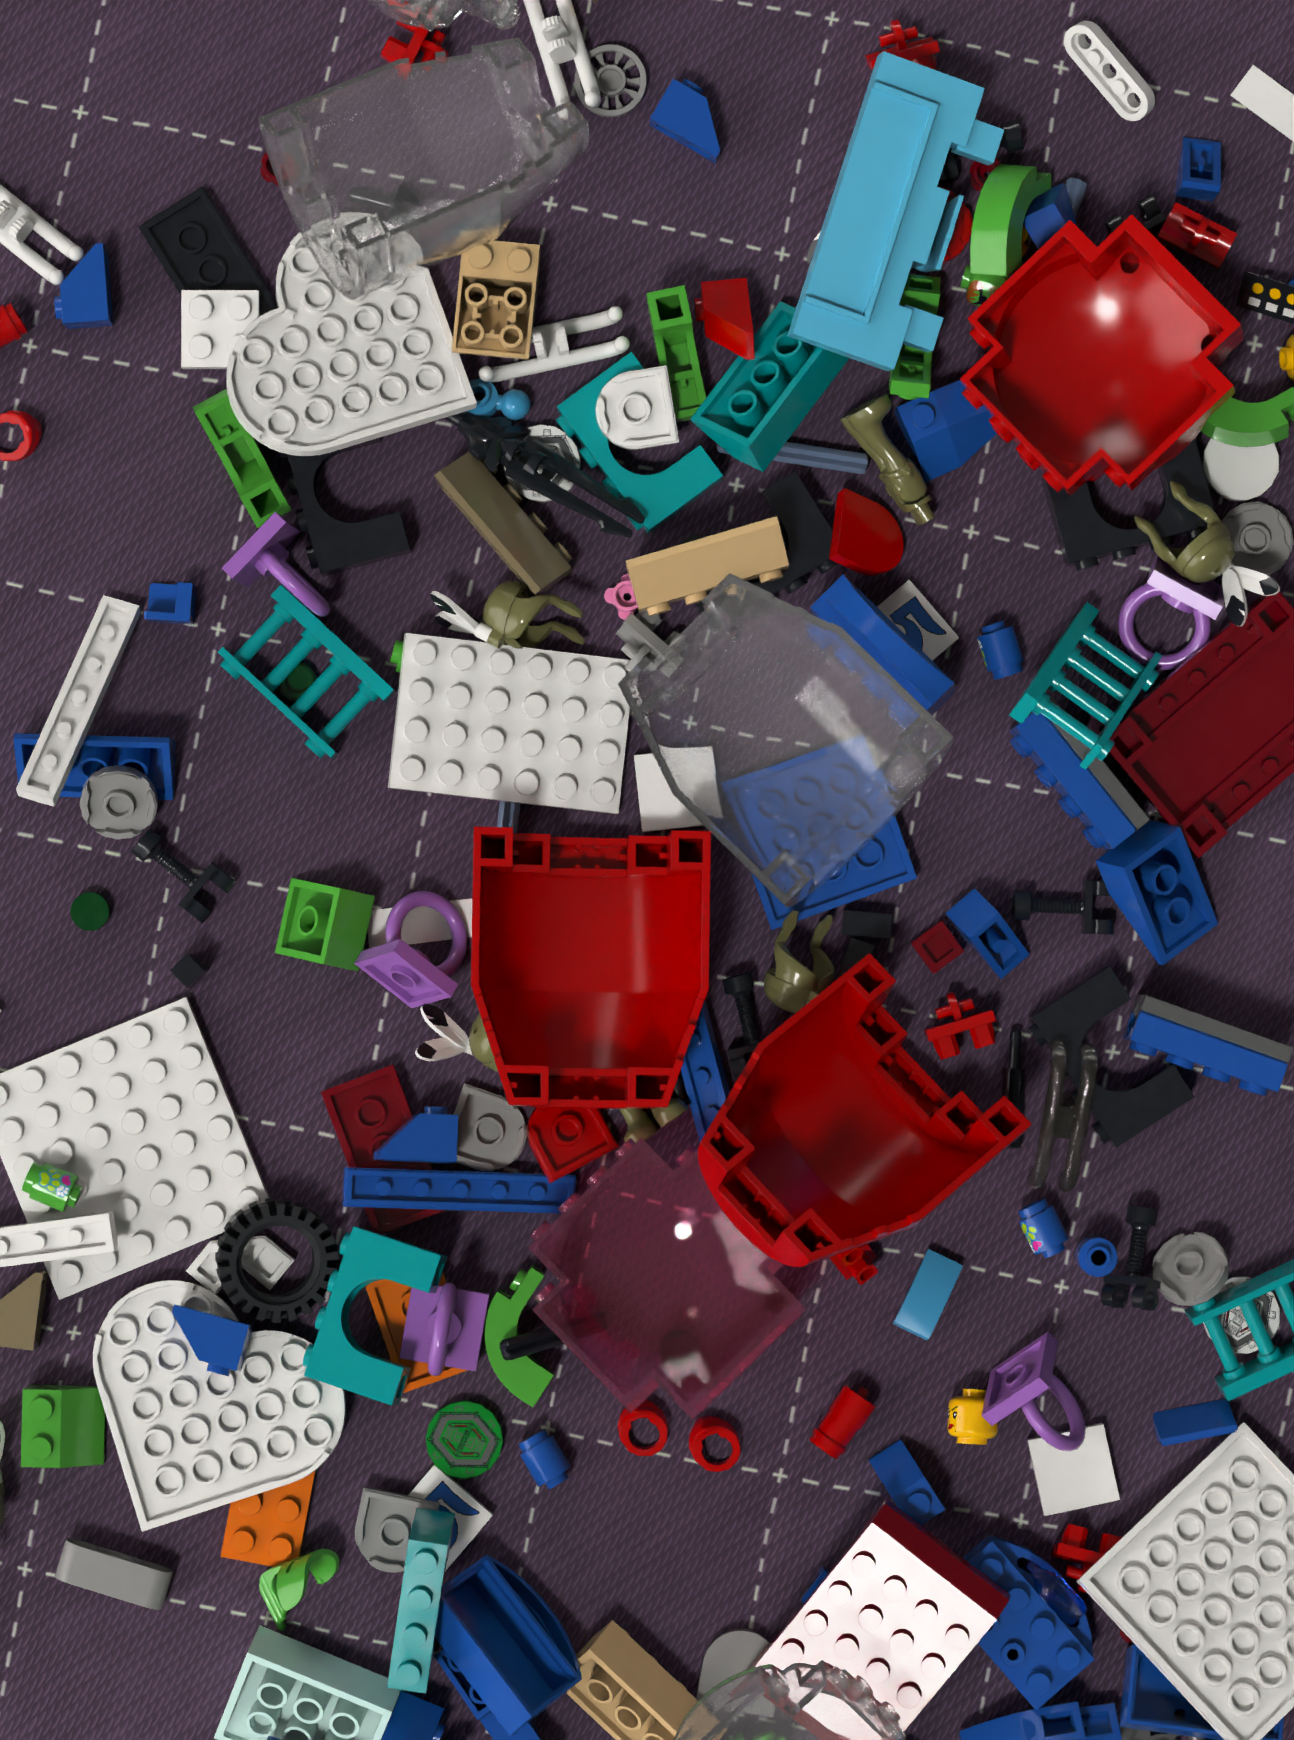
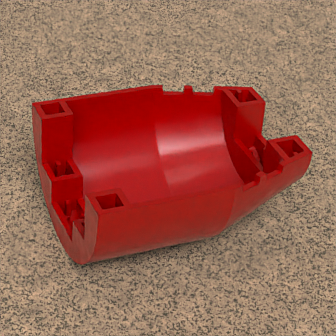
M474 826L471 988L508 1105L594 1109L668 1107L684 1062V1056L709 990L711 831L671 830L668 836L628 835L627 838L551 837V834L513 833V827Z
M870 953L758 1043L698 1147V1161L702 1175L722 1211L753 1245L769 1257L787 1266H806L915 1227L1032 1125L1005 1095L984 1113L962 1090L951 1099L903 1049L901 1044L908 1033L882 1007L896 980Z

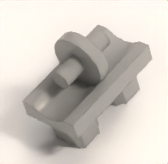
M648 611L640 612L636 616L631 613L616 632L626 643L621 648V651L631 659L625 667L629 673L639 666L648 675L656 669L666 679L675 672L683 661L682 656L689 642L674 631L665 641L661 640L653 631L660 625L662 620L659 615L649 616Z

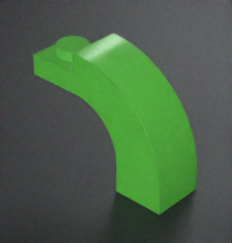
M999 164L990 173L981 190L973 219L970 246L971 273L1007 276L1022 266V229L1025 215L1032 200L1051 189V173L1037 172L1036 166Z
M909 274L899 305H909L937 315L940 297V277ZM902 344L895 369L890 371V394H895L908 400H915L919 397L929 398L932 352L927 353Z
M685 285L646 293L659 366L667 365L676 423L691 420V417L706 399L695 346L691 312Z
M1294 387L1272 399L1259 403L1242 402L1230 397L1208 418L1201 432L1221 443L1239 447H1258L1279 442L1289 437L1288 420L1294 421Z
M227 389L193 406L192 408L224 464L239 497L256 527H261L275 512L282 516L291 511L255 439L243 428L236 418L229 402Z
M534 1265L531 1266L528 1272L522 1268L509 1286L514 1291L512 1297L500 1289L497 1290L488 1309L485 1323L486 1351L495 1374L513 1395L532 1408L553 1378L555 1371L531 1355L514 1360H504L499 1344L504 1339L519 1335L518 1322L520 1313L545 1276V1272Z

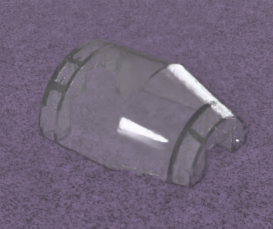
M518 37L471 46V53L447 57L445 51L436 52L435 60L411 64L409 58L398 59L258 117L271 166L299 232L314 259L332 285L343 296L351 300L358 299L497 239L587 150L589 144V123L575 105L568 101L552 108L541 95L536 59Z
M729 573L702 600L705 610L652 662L645 656L618 685L672 794L784 906L791 907L830 879L883 829L934 772L952 746L954 737L842 627L832 622L830 624L808 613L807 610L774 597L772 593Z

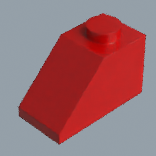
M747 278L701 282V298H694L696 321H704L705 337L746 360H754V335Z

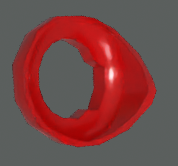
M9 410L1 413L0 425L6 422L19 424L23 431L24 441L20 443L17 450L11 453L0 450V460L20 461L27 458L40 444L42 436L40 422L27 412L19 410Z
M637 1398L632 1400L621 1412L617 1430L621 1442L629 1452L637 1456H652L661 1451L668 1441L669 1426L667 1418L663 1411L653 1402ZM638 1418H648L652 1424L656 1425L659 1431L658 1441L649 1447H640L634 1444L629 1437L632 1421Z
M702 1416L695 1422L689 1434L688 1443L694 1460L708 1471L720 1472L729 1470L738 1461L741 1453L740 1439L737 1431L730 1423L717 1416ZM716 1433L720 1437L726 1438L732 1445V1453L729 1458L719 1463L708 1461L702 1453V1440Z

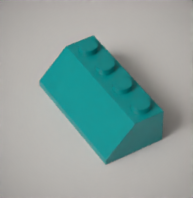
M781 301L754 335L755 359L746 360L738 356L691 417V421L733 458L761 472L765 471L849 360L848 357L787 336L796 308Z

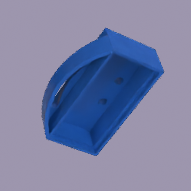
M844 574L810 607L814 617L808 623L811 626V631L826 645L835 638L841 644L836 652L851 667L857 669L862 665L869 672L864 679L874 690L883 696L890 692L896 698L891 704L892 710L908 726L915 719L924 725L956 692L955 683Z
M988 1535L963 1558L1011 1596L998 1619L980 1639L978 1644L1032 1707L1038 1710L1095 1660L1088 1620L1073 1589L1049 1562L1025 1546L1011 1540ZM1024 1557L1037 1564L1060 1585L1075 1609L1079 1619L1078 1625L1072 1627L1068 1624L1061 1607L1050 1591L1038 1579L1017 1566L1019 1558ZM1016 1649L1018 1652L1017 1656L1009 1658L1007 1656L1008 1651Z
M485 1555L442 1586L435 1638L509 1736L559 1700L582 1680L573 1646L558 1618L543 1598L523 1578L506 1565Z
M1135 1644L1126 1649L1119 1727L1224 1740ZM1175 1710H1180L1183 1713L1182 1720L1175 1718ZM1284 1717L1261 1740H1282Z

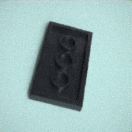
M203 186L138 226L180 295L181 290H259L260 316L278 308L274 298Z

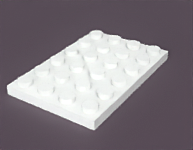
M405 633L388 788L619 814L634 670L629 673L625 669L630 660L527 647L517 649L510 645H503L498 649L486 642Z

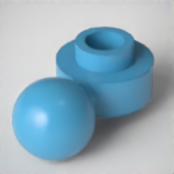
M481 379L469 381L474 394L483 393L486 396L483 400L476 401V408L465 411V414L468 412L476 416L490 418L497 410H501L504 416L511 420L522 419L528 414L531 403L528 395L522 390L512 389L504 393V395H499L491 382H485Z

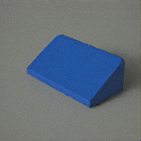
M1226 1399L1159 1411L1152 1415L1156 1439L1163 1446L1234 1433L1238 1430L1231 1407Z

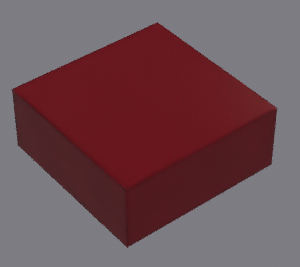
M942 920L910 943L932 974H935L965 952Z

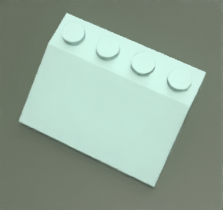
M259 1625L214 1739L267 1740L268 1736L283 1740H381L401 1690L387 1688L388 1678Z

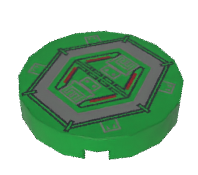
M470 1400L452 1402L439 1409L430 1421L426 1434L427 1451L435 1466L447 1475L462 1479L476 1477L489 1470L500 1456L503 1444L501 1425L495 1414L483 1404Z

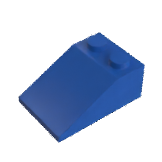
M1151 820L1117 847L1095 860L1108 893L1158 964H1166L1218 925L1180 827Z

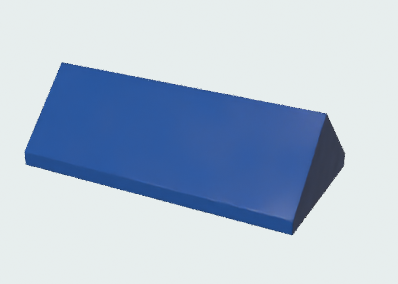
M14 733L13 740L18 783L40 734ZM86 735L59 797H81L83 785L91 774L103 767L123 765L135 768L145 774L155 786L158 800H173L176 741L163 737Z

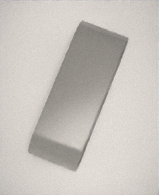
M68 1538L61 1553L55 1578L62 1582L142 1607L161 1610L173 1571L159 1564L91 1543Z

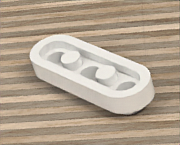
M1081 21L1068 29L1064 37L1067 53L1116 112L1128 121H1138L1148 115L1153 110L1155 104L1152 89L1103 30L1091 21ZM1085 34L1090 38L1091 44L1086 41ZM1110 64L1116 69V73L1112 72ZM1134 93L1138 95L1141 103L1135 99Z

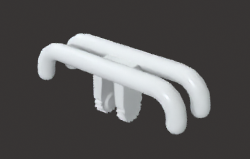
M523 0L554 97L557 115L561 118H568L572 114L570 97L559 64L573 59L584 90L586 104L591 108L598 107L601 104L600 90L572 1L555 0L560 16L556 15L545 19L539 0Z
M0 184V243L53 285H60L64 281L63 272L50 264L23 241L34 230L66 257L76 262L83 258V249Z
M612 306L609 310L533 327L531 343H534L537 358L496 367L483 366L479 370V377L485 382H499L601 360L624 353L630 346V342L625 336H619L610 342L570 351L566 337L567 335L613 325L622 319L623 311L618 306Z

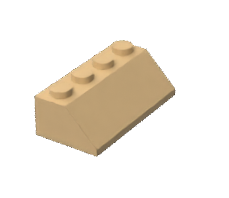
M777 516L626 560V569L639 613L648 611L649 616L670 611V603L685 599L686 605L709 599L707 592L721 588L723 594L746 588L744 582L759 577L761 583H766L782 578V570L789 567Z
M613 1620L595 1634L576 1654L582 1680L571 1688L567 1694L615 1740H716L725 1729V1726L709 1709L705 1708L687 1691L682 1683L672 1677L653 1656L649 1655L630 1637L626 1630Z

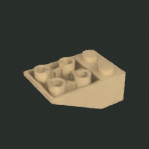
M463 238L452 353L529 360L539 281L540 245Z

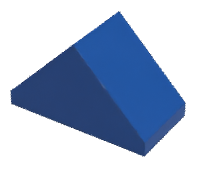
M1183 137L1174 197L1213 202L1221 188V142Z
M1061 183L1032 200L1027 209L1023 224L1038 250L1069 220L1077 226L1066 185Z

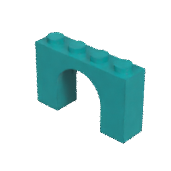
M630 352L559 404L557 412L560 414V417L556 419V422L568 438L575 435L583 445L578 451L591 469L598 466L606 478L601 482L605 489L616 497L631 498L645 517V521L639 524L628 516L626 517L637 531L644 528L649 535L721 482L723 475L701 445L668 469L652 475L632 473L623 468L614 459L609 449L608 439L601 432L596 420V402L602 388L612 378L624 372L644 369L634 354Z
M353 1226L352 1232H346L341 1242L339 1253L344 1256L339 1270H333L328 1282L327 1291L331 1292L327 1307L322 1306L316 1318L315 1328L319 1332L315 1344L310 1343L306 1349L303 1366L307 1368L304 1376L391 1406L399 1405L411 1368L365 1351L352 1335L349 1324L350 1308L355 1297L364 1287L384 1279L427 1293H436L448 1256L362 1227Z
M416 1508L408 1540L387 1688L426 1694L435 1653L436 1625L455 1513Z

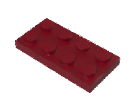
M394 1064L321 1092L349 1168L434 1170L431 1162L373 1160L374 1152L413 1116ZM364 1207L372 1230L380 1234L445 1211Z

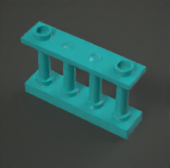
M280 584L270 595L277 602L273 607L275 611L234 655L222 647L218 653L224 660L219 665L236 680L241 675L246 678L309 737L304 744L320 759L325 754L334 759L338 753L329 744L370 700L375 702L378 698H381L387 703L396 691ZM295 618L305 628L301 633L303 638L261 682L245 665L286 621L290 624ZM324 645L333 654L329 660L331 664L289 708L273 691L314 648L318 650ZM352 671L362 681L357 686L360 690L317 734L301 718L342 674L346 676Z
M1086 602L1070 623L1009 714V716L1022 724L1031 712L1037 716L1041 713L1089 747V751L1079 765L1085 770L1095 758L1103 761L1112 749L1115 742L1110 739L1111 735L1140 690L1143 689L1147 692L1160 674L1154 668L1162 658V655L1156 651L1147 664L1142 666L1096 633L1095 630L1097 628L1091 623L1099 610ZM1080 644L1082 647L1085 644L1134 678L1135 680L1129 689L1080 655L1082 650L1077 648L1076 645ZM1062 666L1066 669L1072 667L1117 699L1120 703L1113 712L1065 678L1067 673L1061 670ZM1049 689L1051 692L1057 690L1103 723L1105 726L1100 734H1096L1049 700L1051 696L1046 693V690Z
M1294 1259L1213 1296L1207 1302L1184 1309L1186 1316L1194 1326L1205 1323L1224 1366L1222 1374L1214 1377L1227 1401L1233 1400L1294 1371V1337L1292 1342L1282 1347L1274 1346L1253 1300L1275 1290L1294 1333V1294L1289 1285L1290 1282L1294 1281ZM1238 1306L1259 1350L1258 1358L1245 1364L1238 1362L1218 1315Z

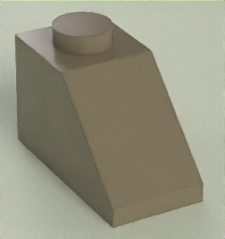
M47 1270L35 1272L0 1300V1347L32 1351L39 1348L48 1277Z

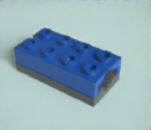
M1053 698L1049 699L1051 702L1060 707ZM1032 712L1022 724L1018 723L1009 731L1014 737L1010 740L1013 748L1023 759L1029 756L1038 767L1034 770L1037 778L1047 789L1050 787L1056 789L1062 797L1058 800L1059 805L1071 819L1074 817L1080 819L1086 827L1082 833L1095 849L1101 847L1104 851L1114 849L1150 820L1104 761L1095 758L1086 770L1079 766L1090 748L1041 713L1037 716Z
M1137 995L1132 1008L1133 1011H1131L1122 1036L1123 1039L1131 1041L1129 1049L1153 1057L1156 1056L1157 1051L1167 1054L1165 1062L1190 1070L1193 1069L1194 1064L1204 1067L1201 1075L1221 1082L1229 1083L1232 1077L1240 1080L1238 1088L1257 1095L1266 1096L1268 1090L1279 1092L1288 1066L1286 1062L1289 1063L1293 1047L1147 995Z

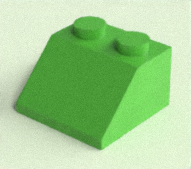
M291 878L275 953L359 971V967L354 963L360 952L364 950L375 896Z
M28 1385L23 1388L21 1467L67 1468L105 1464L106 1413L97 1386Z

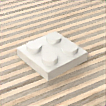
M181 290L182 369H227L229 356L241 337V333L248 325L260 317L259 290Z

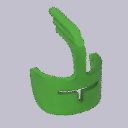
M319 1549L275 1565L261 1575L259 1580L260 1593L280 1631H284L286 1628L284 1620L287 1617L286 1613L288 1610L295 1607L304 1597L309 1571L320 1585L330 1580L336 1574L340 1561L335 1552L329 1549Z

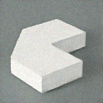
M267 1235L253 1236L248 1241L243 1251L241 1263L243 1269L271 1290L296 1259ZM211 1240L186 1272L208 1290L218 1294L223 1288L218 1278L217 1263L215 1261V1252H218L219 1246L217 1245L218 1240Z

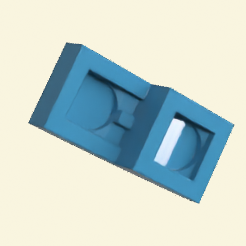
M928 1249L923 1256L911 1286L904 1296L893 1325L928 1340L948 1301L963 1265Z

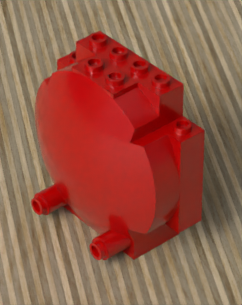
M1132 214L1098 247L1069 220L967 318L973 328L969 332L970 336L984 350L988 346L990 350L960 378L963 386L966 388L961 394L975 409L978 410L983 405L990 412L992 417L988 421L993 426L992 429L1007 444L1014 440L1018 444L1015 449L1019 453L1020 458L1033 471L1040 467L1045 472L1042 477L1057 493L1064 489L1071 496L1086 481H1096L1104 474L1119 488L1125 483L1133 491L1152 471L1181 453L1196 438L1208 418L1235 393L1234 385L1216 367L1221 365L1226 360L1227 355L1244 340L1241 324Z

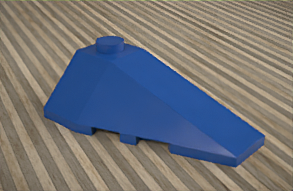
M961 380L931 391L929 398L919 397L896 407L894 412L925 483L960 468L997 434L988 421L992 417L990 412L983 405L978 410L975 409L961 394L966 389Z

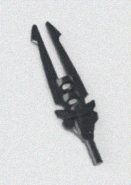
M462 412L444 418L457 426V430L463 434L469 443V453L477 460L485 459V466L492 472H495L498 463L502 464L506 468V476L577 513L595 520L599 524L601 532L630 538L632 536L631 529L552 482L551 480L556 473L637 523H644L645 517L631 498H618L586 473L539 440H523L531 433L530 429L521 425L512 426L511 420L502 416L486 418ZM517 450L522 452L518 460L514 458ZM540 464L545 466L541 474L537 472Z

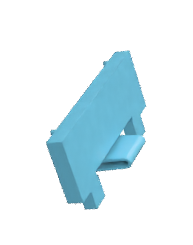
M885 51L877 56L787 336L885 371L895 369L902 344L927 353L934 350L944 318L909 305L900 306L899 303L911 268L923 272L941 270L964 196L958 195L946 203L950 191L937 187L949 148H952V153L988 166L995 161L1004 129L975 119L985 88Z

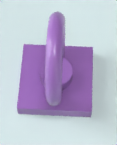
M275 512L222 569L233 580L247 587L261 574L264 577L272 574L312 612L322 617L328 615L330 605L325 598L286 561L289 555L286 548L301 531L291 521Z
M1157 555L1151 565L1147 583L1135 589L1123 603L1118 618V632L1126 651L1137 662L1146 665L1155 653L1144 648L1134 633L1133 623L1138 608L1146 600L1161 595L1171 606L1186 613H1193L1195 633L1190 643L1177 653L1162 655V658L1154 668L1158 670H1172L1179 667L1209 640L1211 632L1210 618L1216 620L1223 608V587L1212 580L1204 583L1191 582L1188 578H1183L1173 567Z
M429 891L410 893L394 905L388 916L385 932L386 943L361 951L354 964L412 1009L452 997L458 984L450 976L457 971L464 960L467 950V932L460 913L445 897ZM426 906L435 909L446 919L452 934L451 951L447 959L438 966H434L424 953L410 947L401 939V927L404 918L414 908Z
M453 1283L438 1285L436 1293H427L411 1288L399 1358L428 1363V1372L433 1376L440 1375L443 1372L444 1366L476 1371L490 1294L456 1288Z
M1046 1332L991 1369L981 1416L993 1426L1021 1407L1028 1422L1043 1440L1058 1450L1073 1451L1078 1449L1085 1439V1422L1081 1409L1070 1390L1058 1377L1052 1374L1058 1341L1049 1332ZM1047 1389L1056 1397L1066 1413L1070 1425L1069 1436L1055 1430L1045 1419L1036 1403V1400Z

